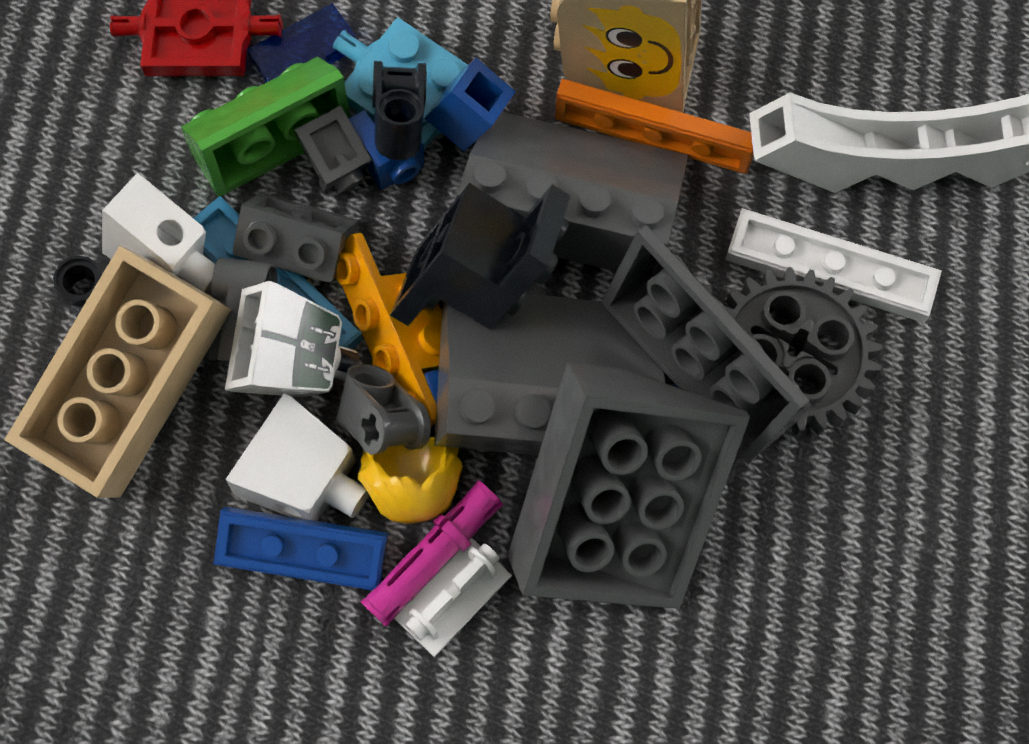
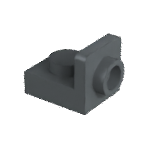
M341 106L295 129L294 135L320 179L319 186L323 193L336 188L338 193L342 194L366 180L363 172L368 170L372 159Z

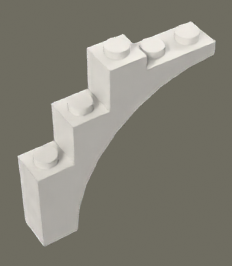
M788 93L749 113L754 161L833 193L874 175L915 190L954 172L991 188L1029 172V94L963 108L919 112H882L854 110L823 104Z

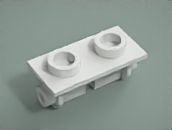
M471 538L469 541L472 545L465 552L459 550L394 618L433 657L450 642L512 577L498 563L500 558L496 552L485 543L480 546Z

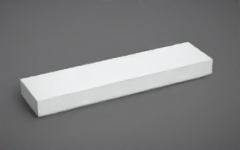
M743 208L741 209L725 258L727 261L765 272L766 270H771L775 276L781 278L784 277L787 267H792L797 281H803L811 269L815 272L816 285L822 286L830 277L835 278L832 292L836 295L851 289L854 292L850 300L923 323L930 316L942 272L939 269Z

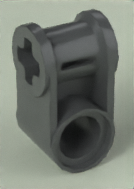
M358 364L348 368L336 421L339 426L347 430L360 443L365 452L370 455L385 452L388 447L403 445L409 450L422 449L427 445L430 438L431 423L428 411L423 403L408 393L395 380L394 376L385 369L368 364Z

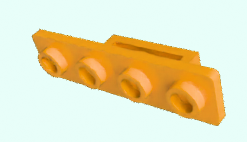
M351 234L346 240L345 248L340 253L336 279L342 285L353 311L354 322L362 332L372 356L373 366L380 367L391 373L408 393L423 403L428 411L432 427L436 423L437 404L424 374L439 370L442 323L441 307L438 303L430 313L422 310L409 326L391 317L390 313L407 273L381 276L363 234Z

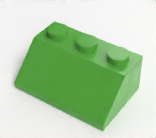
M317 56L306 63H296L289 66L282 72L281 76L261 86L246 88L238 94L236 99L216 109L204 110L195 115L189 123L181 126L191 154L217 197L223 196L305 153L294 135L295 129L339 106L343 108L347 117L350 118L344 77L339 69Z

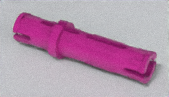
M478 480L445 516L439 514L432 521L435 526L426 534L425 538L395 566L387 577L361 603L387 627L405 605L430 582L459 550L465 552L472 545L469 540L504 504L487 486Z

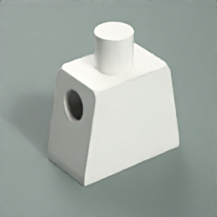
M137 173L102 210V253L112 259L118 247L122 246L146 257L204 293L208 294L211 291L215 263L203 255L206 237L205 229Z
M286 393L282 395L226 478L229 487L236 496L289 517L318 521L328 505L354 518L362 509L369 495L363 485L347 477L355 463L351 447Z

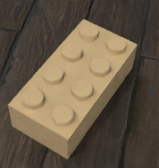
M119 246L4 440L97 498H121L232 309L146 257Z

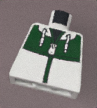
M267 281L242 289L225 390L281 396L286 393L289 396L295 397L327 393L332 387L333 378L345 381L348 368L359 364V355L356 350L339 346L342 327L339 315L275 282Z

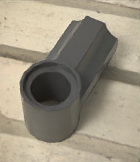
M220 257L217 260L212 275L211 296L232 310L209 348L208 360L229 365L242 289L267 281L277 283L275 264Z

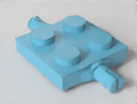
M398 17L382 37L371 43L370 46H366L347 33L346 30H343L340 33V37L336 38L333 49L338 50L356 63L354 71L345 81L348 106L358 113L365 110L374 124L375 108H372L374 61H382L386 67L416 68L418 63H426V101L421 140L425 150L434 137L441 134V132L424 118L446 87L468 64Z

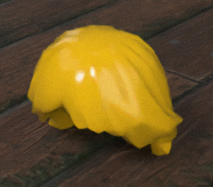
M431 437L427 445L422 449L409 450L403 445L388 447L383 453L371 455L363 449V455L360 460L362 465L358 472V480L367 490L380 514L392 522L414 524L430 521L439 514L443 515L452 504L462 470V462L457 456L459 448L434 446L435 437Z

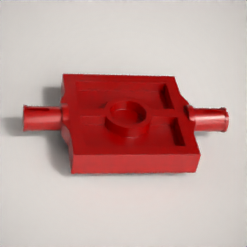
M148 0L140 16L111 15L110 32L112 37L140 36L143 44L140 67L145 76H244L246 52L252 36H282L283 24L281 15L252 16L250 11L251 0Z

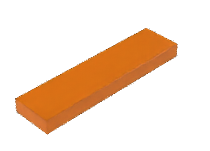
M563 78L559 85L555 108V119L628 141L688 154V158L748 174L754 156L752 135L749 131Z

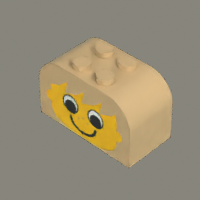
M552 0L550 19L551 22L557 23L554 34V50L561 51L565 79L683 113L700 35L702 0Z

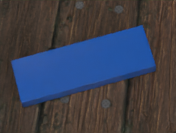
M224 507L220 510L213 565L373 590L382 582L389 533Z

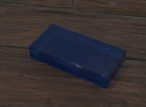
M331 3L283 29L282 36H270L248 48L247 52L249 59L267 83L281 76L282 72L289 66L296 63H306L317 56L329 64L343 58L345 55L333 49L336 38L340 37V33L343 30H346L347 33L357 40L358 38L335 5Z

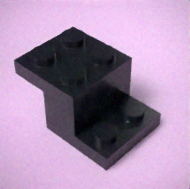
M468 183L418 245L390 316L409 326L422 310L430 313L438 302L442 300L491 330L505 313L510 316L516 314L528 295L529 287L534 282L539 285L543 284L557 264L558 256L553 251L554 247L564 236L569 225V221L564 218L570 195L552 184L523 217L471 183Z

